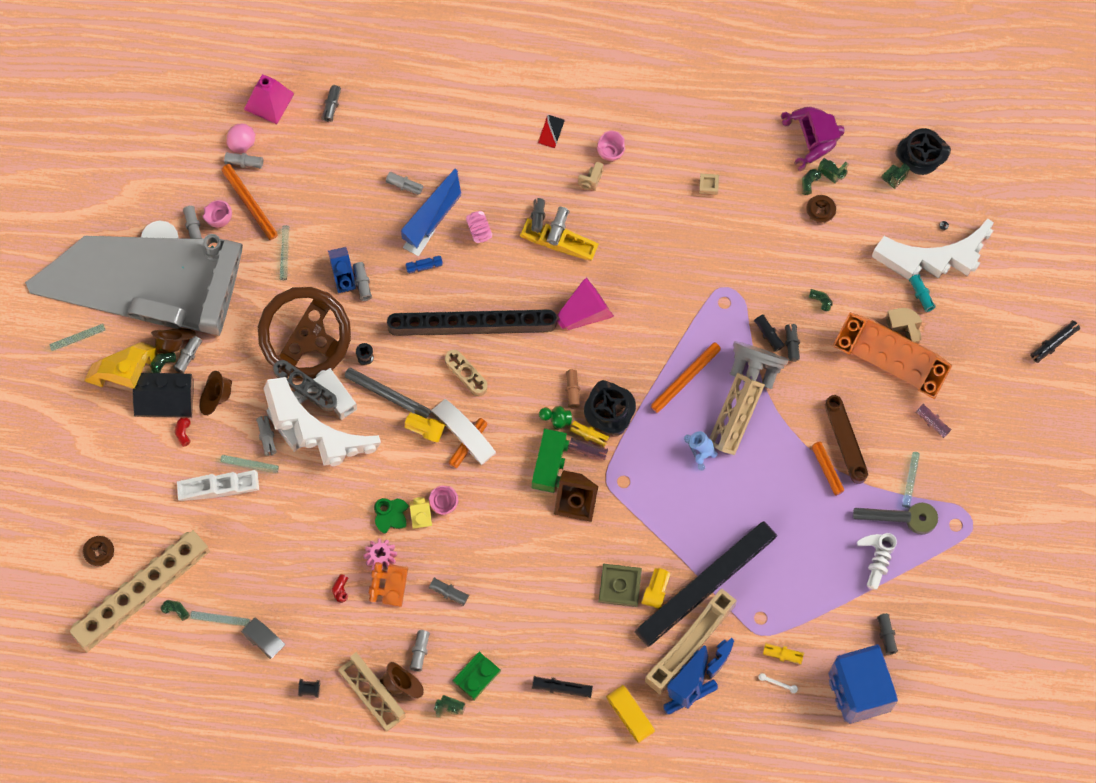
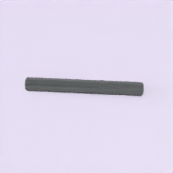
M352 368L346 370L345 378L424 418L429 417L431 412L429 408Z

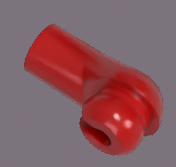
M186 417L180 418L177 421L174 432L183 447L191 443L185 433L186 428L191 424L190 420Z
M343 574L338 576L332 587L334 598L339 603H343L348 599L344 586L349 578Z

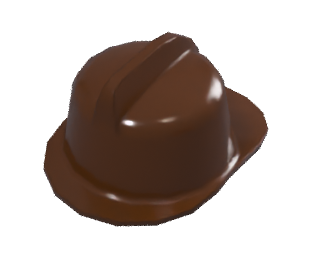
M186 328L154 330L151 332L155 337L156 352L161 354H171L178 351L183 340L191 339L196 335L195 331Z
M214 370L210 373L201 395L199 407L203 415L208 416L212 414L218 404L230 398L232 380L222 377L219 371Z
M395 662L388 663L387 672L380 678V682L390 694L397 696L405 693L412 698L423 696L424 688L413 674Z

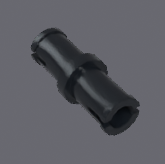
M764 314L754 320L763 333V338L768 340L775 352L785 346L777 335V330L775 327L772 328Z

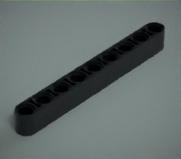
M552 310L393 313L387 318L388 331L394 336L552 332L556 328L557 316ZM549 318L553 322L545 323L543 320ZM508 319H512L515 322L513 324H507L505 321ZM526 319H532L534 322L531 324H527L524 321ZM470 320H474L477 323L475 325H469L467 322ZM488 320H494L496 323L493 325H489L486 322ZM415 321L420 323L416 327L410 325L412 322ZM432 321H437L439 324L436 326H431L429 323ZM450 321L457 322V324L454 326H451L448 323ZM394 322H399L400 326L393 327L391 326V324Z
M762 521L641 624L635 631L637 636L647 647H650L766 548L778 535L765 521Z

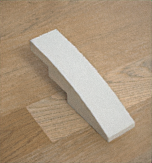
M255 470L238 474L231 472L217 476L209 474L177 481L178 500L208 499L258 491V472Z

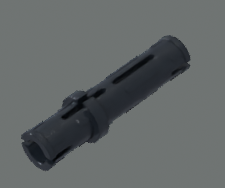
M1072 320L1049 340L1043 341L1042 346L1030 354L1031 358L1039 355L1034 359L1036 363H1039L1048 354L1054 353L1058 346L1079 331L1080 326L1077 325L1072 329L1077 324L1076 321Z
M534 676L532 689L546 690L552 694L553 692L591 698L593 685L560 681L554 677L548 679Z

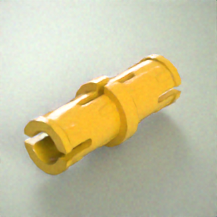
M574 420L572 425L579 429L571 427L569 432L584 437V440H590L605 448L607 443L600 439L608 441L610 436H606L595 431L593 427L589 428Z
M765 643L763 655L778 658L782 662L786 660L801 665L804 652L787 649V646L779 647Z

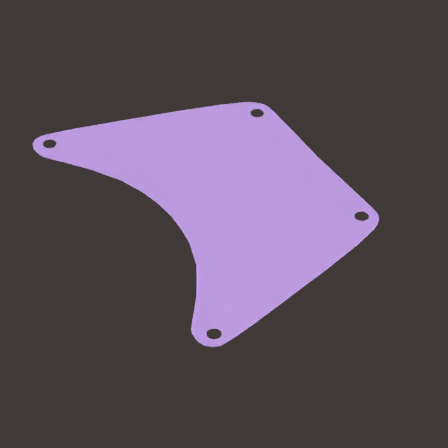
M729 287L716 289L692 321L620 440L606 472V483L609 490L679 556L697 576L762 521H765L778 536L713 592L716 595L722 588L736 599V606L731 612L751 632L760 636H772L800 626L871 591L872 589L867 587L871 574L868 567L869 564L873 563V557H876L874 555L876 549L874 546H857V541L866 536L890 533L897 540L896 547L890 554L892 558L888 561L889 566L886 567L888 573L887 575H882L880 586L967 538L973 530V520L970 514L959 505L906 496L869 486L865 483L856 484L851 480L850 476L838 471L836 468L834 469L844 487V492L834 495L814 452L790 429L776 410L765 387L762 390L735 455L721 452L714 448L718 455L715 458L711 456L705 458L704 462L699 465L695 460L696 455L700 452L690 447L689 439L693 433L699 431L704 432L710 438L735 379V376L730 375L735 361V352H733L734 341L753 346L746 302L736 290ZM721 297H727L731 301V306L727 309H722L718 305V300ZM712 343H717L721 347L720 352L660 412L656 413L651 408V404ZM746 362L742 372L744 376H746L749 368L748 362ZM759 372L756 381L762 383L761 374ZM741 380V383L739 385L740 390L743 389V386L745 384V382H743L744 380ZM736 398L732 401V408L735 407L737 403ZM728 416L724 420V425L728 424ZM721 434L717 436L715 443L719 444ZM620 476L629 477L630 485L627 488L618 486L617 479ZM923 502L935 508L938 514V523L930 533L917 534L908 527L907 522L854 519L853 510L854 508L909 511L914 504ZM919 516L921 521H925L924 516ZM953 519H959L962 522V529L958 532L952 531L949 527V523ZM883 541V542H882V544H883L884 547H886V548L892 547L891 544H890V542H888V541ZM757 612H764L767 615L768 619L765 624L759 625L754 621V615Z

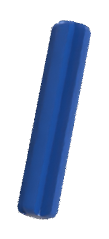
M710 680L702 685L701 694L697 700L718 689L715 680ZM674 700L663 706L667 715L684 707Z

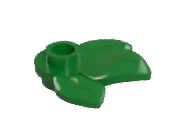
M382 498L376 501L374 505V511L377 514L375 524L379 531L386 534L390 527L396 529L406 527V518L403 512L408 509L409 505L404 500L394 499L390 501L389 499ZM382 506H386L388 508L386 511L380 510Z

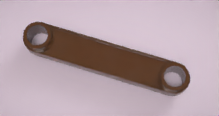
M831 395L826 399V412L850 478L854 483L861 484L868 477L865 461L842 399L838 395ZM836 402L838 407H832L829 403ZM860 471L864 476L857 477L854 472Z

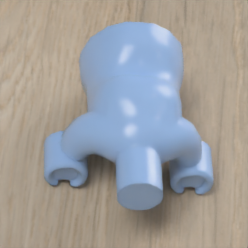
M699 431L691 435L689 445L692 449L700 452L696 455L695 460L699 465L704 462L705 458L709 456L715 458L718 455L712 440L704 432Z

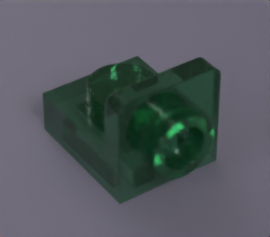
M824 158L819 164L818 171L833 183H836L839 179L843 180L847 175L848 163L845 161L838 168L833 161H828Z
M905 163L900 168L892 165L882 175V179L892 188L896 189L907 178L910 168Z
M443 695L441 700L437 699L434 710L436 711V717L440 718L444 708H447V712L458 715V713H464L466 705L464 702Z

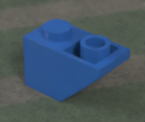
M342 247L329 250L328 254L337 292L341 293L356 289L347 248Z

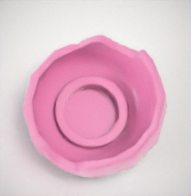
M236 124L228 131L227 145L235 153H246L254 145L256 134L247 124Z
M616 131L604 132L597 144V150L601 158L608 161L620 159L625 151L624 137Z
M212 201L208 206L204 207V215L202 217L212 227H224L232 217V209L225 201Z
M438 486L430 493L429 505L435 513L441 515L450 514L458 505V495L450 486Z

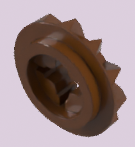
M826 195L812 197L807 203V213L810 216V220L813 219L816 223L823 222L824 224L830 220L832 221L836 214L835 202ZM818 206H819L820 208L826 206V208H825V210H824L825 213H823V212L817 213V211H818Z
M94 536L85 543L83 556L92 566L102 567L110 563V560L114 557L115 548L107 537ZM102 545V551L106 554H99L96 557V553L93 550H98Z

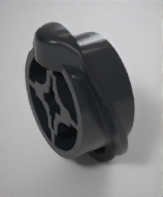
M921 128L913 131L898 144L895 155L911 172L918 175H927L947 161L951 153V147L935 131ZM920 141L919 144L911 145L913 142ZM935 158L934 161L926 162L927 159Z
M606 380L596 383L584 405V415L587 422L591 426L614 436L621 435L627 429L636 410V401L633 394L629 390ZM603 399V403L599 404L598 407L595 408L597 403ZM625 408L623 413L617 417L616 414Z

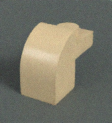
M908 308L888 310L886 314L888 328L896 333L905 332L908 339L919 344L921 340L919 329L922 324L920 316Z

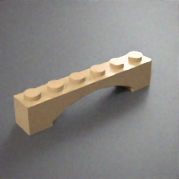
M721 588L684 636L646 676L645 683L661 695L667 688L670 680L679 674L683 665L690 661L694 653L701 648L735 608L737 600Z

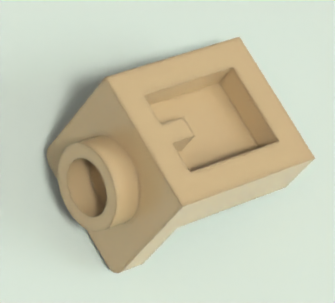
M596 161L595 166L590 168L588 177L579 174L578 185L586 190L592 189L596 191L603 173V163Z

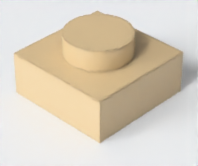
M701 173L699 193L718 195L719 175Z

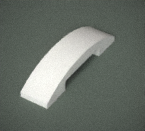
M444 399L431 410L433 415L453 432L481 465L496 454V451L478 429L447 399Z

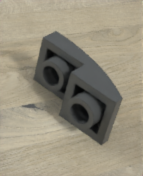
M256 617L241 630L244 636L253 645H257L269 659H272L286 645Z

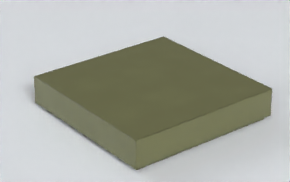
M603 563L598 603L638 607L642 568Z

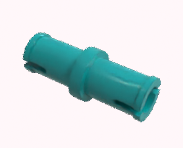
M918 274L910 277L909 282L916 292L915 297L920 300L924 311L930 312L934 310L936 305L929 295L930 291L925 287L921 276Z

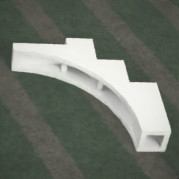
M987 219L969 237L943 247H912L883 236L874 249L872 257L907 280L913 275H918L922 268L939 278L942 273L946 275L951 266L968 276L971 271L975 272L980 265V262H978L980 254L978 253L984 246L982 244L983 240H988L994 230L991 228L994 222Z
M286 377L267 380L263 389L275 430H288L294 427L299 448H313L318 445L324 466L340 465L346 455L351 457L358 453L371 454L379 447L381 443L379 435L360 436L347 434L321 423L309 414L294 396Z

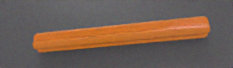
M230 164L223 166L222 172L268 239L273 240L278 236L277 231Z
M715 342L712 343L651 404V408L656 413L660 412L720 352L721 347Z

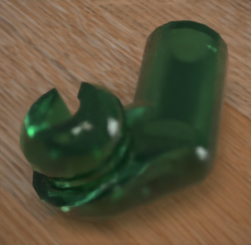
M163 353L156 355L150 364L151 372L160 373L165 363L176 362V354Z
M166 600L161 605L163 613L176 612L182 621L190 616L179 601Z

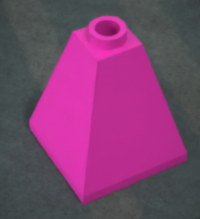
M262 74L244 110L274 124H278L294 93L277 80Z
M586 277L558 313L559 319L557 322L562 329L567 328L571 330L610 319L614 315L594 285Z

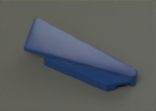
M454 169L402 228V239L416 249L419 247L424 236L429 237L461 197L457 169Z

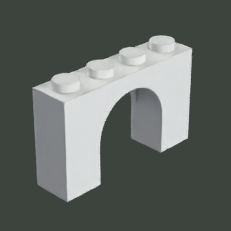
M331 368L326 371L322 370L316 375V378L313 380L336 396L337 407L334 411L341 420L357 410L356 402ZM310 387L308 394L314 396L319 390L317 387ZM292 391L300 404L307 400L306 397L297 391ZM322 392L321 398H323L325 401L332 405V399H325L323 397L324 392ZM268 407V409L266 410V411H267V415H268L269 419L271 420V422L273 423L272 417H271V414H270V410H269V407ZM294 427L288 430L277 429L293 452L299 449Z

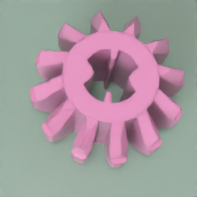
M475 211L467 215L466 221L476 243H483L492 238L484 212Z
M378 538L377 544L371 541V547H365L367 553L364 554V559H367V566L372 565L373 570L375 563L379 562L383 564V570V567L388 569L389 563H396L394 557L397 556V552L393 551L395 549L394 544L389 545V540H385L382 543L381 538ZM381 552L384 553V556H380V558H377V554L380 555Z

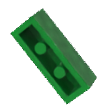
M544 428L531 488L554 493L555 487H559L561 476H558L560 469L563 470L566 459L562 458L563 452L568 451L570 440H566L567 433Z

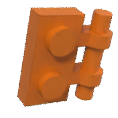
M376 562L371 573L373 578L372 585L369 586L368 591L370 594L369 601L377 602V596L382 595L383 604L402 607L409 568L389 564L388 571L382 570L383 564ZM381 578L386 579L385 588L379 587Z

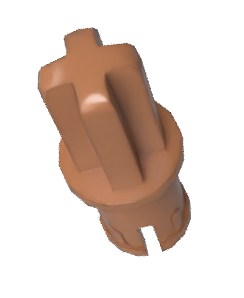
M569 369L566 371L567 387L565 388V391L568 393V407L577 408L580 407L577 370Z

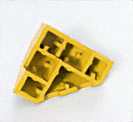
M140 342L105 357L91 365L84 381L103 387L107 380L134 389L145 363L154 364L158 355L156 346Z

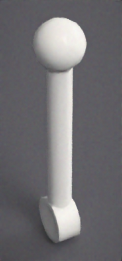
M760 673L758 676L759 680H766L789 689L792 694L798 691L796 685L789 686L766 677L764 673Z

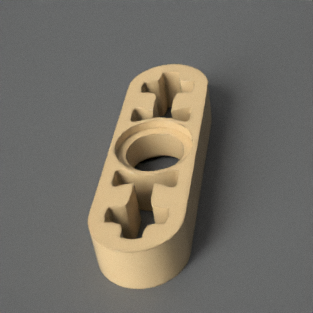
M448 351L445 355L447 367L473 395H484L487 392V381L459 351ZM451 356L453 358L457 357V362L460 364L459 368L454 361L450 362ZM463 369H470L472 374L469 377H463L461 371ZM475 376V382L478 385L483 384L482 390H480L479 388L475 389V383L472 381Z

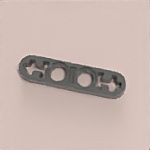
M285 360L277 361L274 364L273 370L277 378L286 377L292 389L321 409L333 411L337 407V398L334 393ZM285 366L286 372L290 374L289 378L285 372L282 371L281 373H279L278 368H283ZM296 376L303 378V382L299 385H295L292 382ZM310 387H317L319 391L313 396L308 394V389ZM322 392H324L323 397L325 399H332V405L329 403L325 405V400L321 398Z

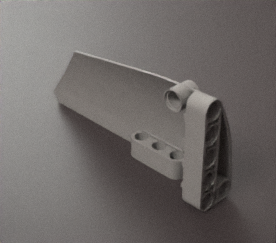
M209 234L204 239L84 235L61 256L25 283L30 294L175 329L184 327L220 336L231 301L243 244L220 239L215 234ZM211 243H217V246L213 248L208 247Z

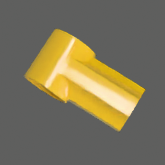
M410 412L405 420L404 428L419 433L428 440L439 443L445 424Z
M654 568L642 604L657 609L662 607L670 572L662 568Z

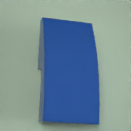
M733 638L728 641L724 639L717 646L716 656L719 659L714 658L707 665L709 668L706 674L711 679L726 663L734 644Z

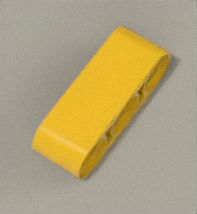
M624 685L606 695L608 702L637 743L655 733L654 727Z

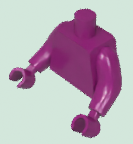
M804 107L792 111V114L788 112L781 114L782 119L788 118L782 121L784 126H789L792 123V119L799 120L808 150L810 151L805 155L806 158H797L795 160V164L803 162V165L798 167L799 171L806 168V163H812L829 153L837 145V141L845 132L842 125H837L832 114H827L825 111L814 107Z

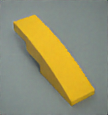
M527 218L519 236L552 250L592 261L599 243L567 229L562 231L558 245H551L546 240L552 227L546 223L545 226H542L541 232H533L531 229L532 220Z

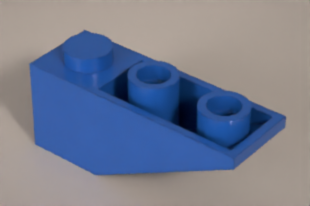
M705 645L694 653L689 663L683 665L680 673L675 678H672L667 686L669 698L687 709L690 708L701 694L708 662V652Z

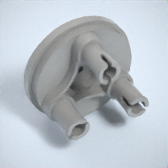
M734 341L733 352H735V361L730 375L736 377L737 373L742 374L745 364L748 362L749 368L746 377L750 378L752 376V380L756 381L760 369L762 370L764 367L767 370L762 383L765 384L764 387L773 389L777 373L784 369L789 360L770 351Z

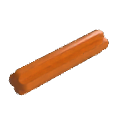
M479 418L474 426L482 434L487 427V422ZM463 443L460 444L449 460V464L454 468L459 467L469 452Z
M822 442L814 443L812 445L813 452L834 495L842 494L844 487Z

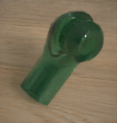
M811 169L802 178V192L804 195L812 194L811 183L821 178L820 171Z
M811 289L809 298L819 300L822 303L821 309L823 311H830L831 306H833V301L825 292Z

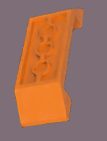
M852 312L848 314L833 344V347L849 355L852 353L919 388V392L933 399L936 398L953 366L937 353L869 318Z

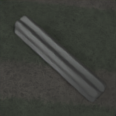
M854 508L853 518L909 523L911 521V512Z

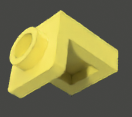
M417 497L410 501L413 528L432 526L429 499Z

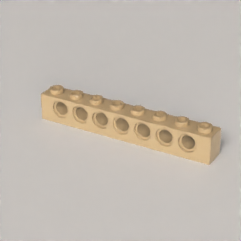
M194 530L190 533H184L180 537L179 542L168 546L163 555L152 559L147 568L136 572L130 582L123 583L114 595H108L103 600V604L98 608H92L87 613V617L82 621H76L72 625V629L69 630L70 633L87 653L210 553L208 546ZM183 549H190L189 554H180ZM168 561L175 562L171 568H166L165 564ZM152 574H159V578L157 580H150V576ZM143 586L144 590L141 593H135V588ZM122 599H128V600H129L126 605H124V606H120V605H119L120 600H122ZM107 611H112L113 615L110 618H103ZM91 624H97V628L94 631H88V627Z

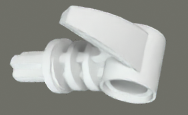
M890 533L870 535L857 541V546H874L876 549L874 553L876 557H873V563L869 564L868 567L871 574L867 587L877 590L882 575H887L888 573L886 567L889 566L888 561L892 558L890 554L894 551L897 544L896 537ZM888 541L892 547L886 548L882 542Z

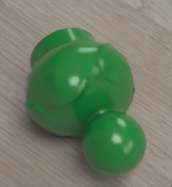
M561 406L554 407L552 411L548 407H544L539 411L540 419L547 421L551 418L552 425L556 430L571 425V411L565 410Z

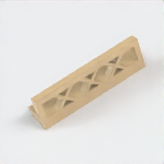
M737 373L709 438L712 440L714 448L721 452L735 455L765 384ZM741 380L746 381L743 386V389L740 390L739 385L741 383ZM736 398L737 403L735 407L732 408V401ZM728 416V424L724 425V420ZM721 434L719 444L715 443L717 436Z
M355 652L350 656L351 660L338 669V671L386 732H388L406 718L405 712L358 653ZM353 664L358 670L357 678L349 677L345 673ZM359 681L369 683V693L360 692L358 689ZM371 697H380L382 708L372 707L370 704ZM383 712L392 713L396 719L387 725L383 721Z

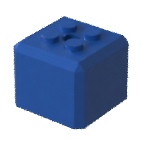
M878 644L836 657L828 673L830 677L829 684L831 690L835 692L836 705L838 710H841L844 721L852 724L889 713L893 710L898 701L897 694Z

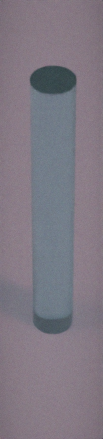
M287 225L282 226L280 280H287L289 226Z
M100 324L49 345L51 350L54 351L106 331L104 324Z
M912 452L902 504L905 508H910L920 457L919 452Z
M227 455L221 456L222 463L278 473L279 470L278 465Z
M191 611L190 616L191 619L241 626H246L251 620Z

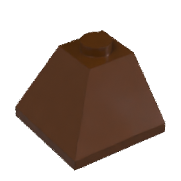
M563 470L559 482L554 515L592 522L599 486L583 474Z

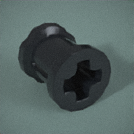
M361 343L357 346L356 355L358 362L361 365L371 364L374 359L372 346L368 343Z
M299 680V697H302V695H312L315 698H319L320 680H316V682Z

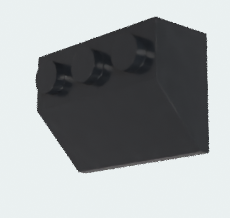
M141 373L133 389L134 417L192 418L194 394L192 374Z

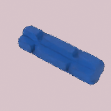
M435 256L433 259L417 260L416 263H406V270L408 273H414L415 270L423 271L431 269L433 266L440 267L443 265L441 256Z

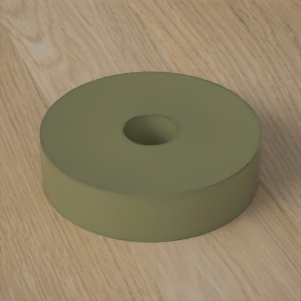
M928 503L914 504L909 509L911 521L907 522L908 527L917 534L930 533L938 523L937 511ZM919 516H924L925 521H921Z

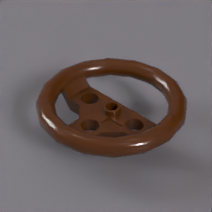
M311 286L292 287L277 294L263 309L258 323V344L266 361L272 366L277 361L285 360L296 367L303 353L315 350L328 358L325 362L314 367H296L312 379L316 378V375L322 370L326 371L331 368L333 371L345 358L351 342L350 320L343 305L330 293ZM294 299H313L278 356L270 343L269 327L274 314L283 304ZM313 310L318 311L320 314V318L317 321H312L309 318V313ZM329 310L334 313L339 324V341L328 335L325 331L323 319ZM302 329L308 330V334H305V335L303 336V335L301 334V330H302ZM320 336L324 337L327 341L323 347H319L315 343V340ZM292 343L299 344L300 351L298 353H292L289 350V346ZM285 366L283 368H278L280 373L283 371L288 376H290V374L286 372ZM300 376L294 377L295 379H303Z

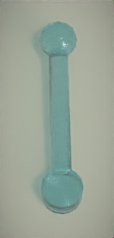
M685 435L684 441L688 444L690 443L691 435ZM691 448L692 453L696 459V455L698 454L696 450ZM703 463L698 464V469L703 471L705 465Z

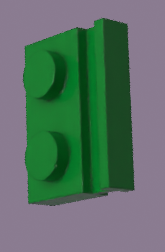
M479 651L453 679V682L475 701L501 672V669Z

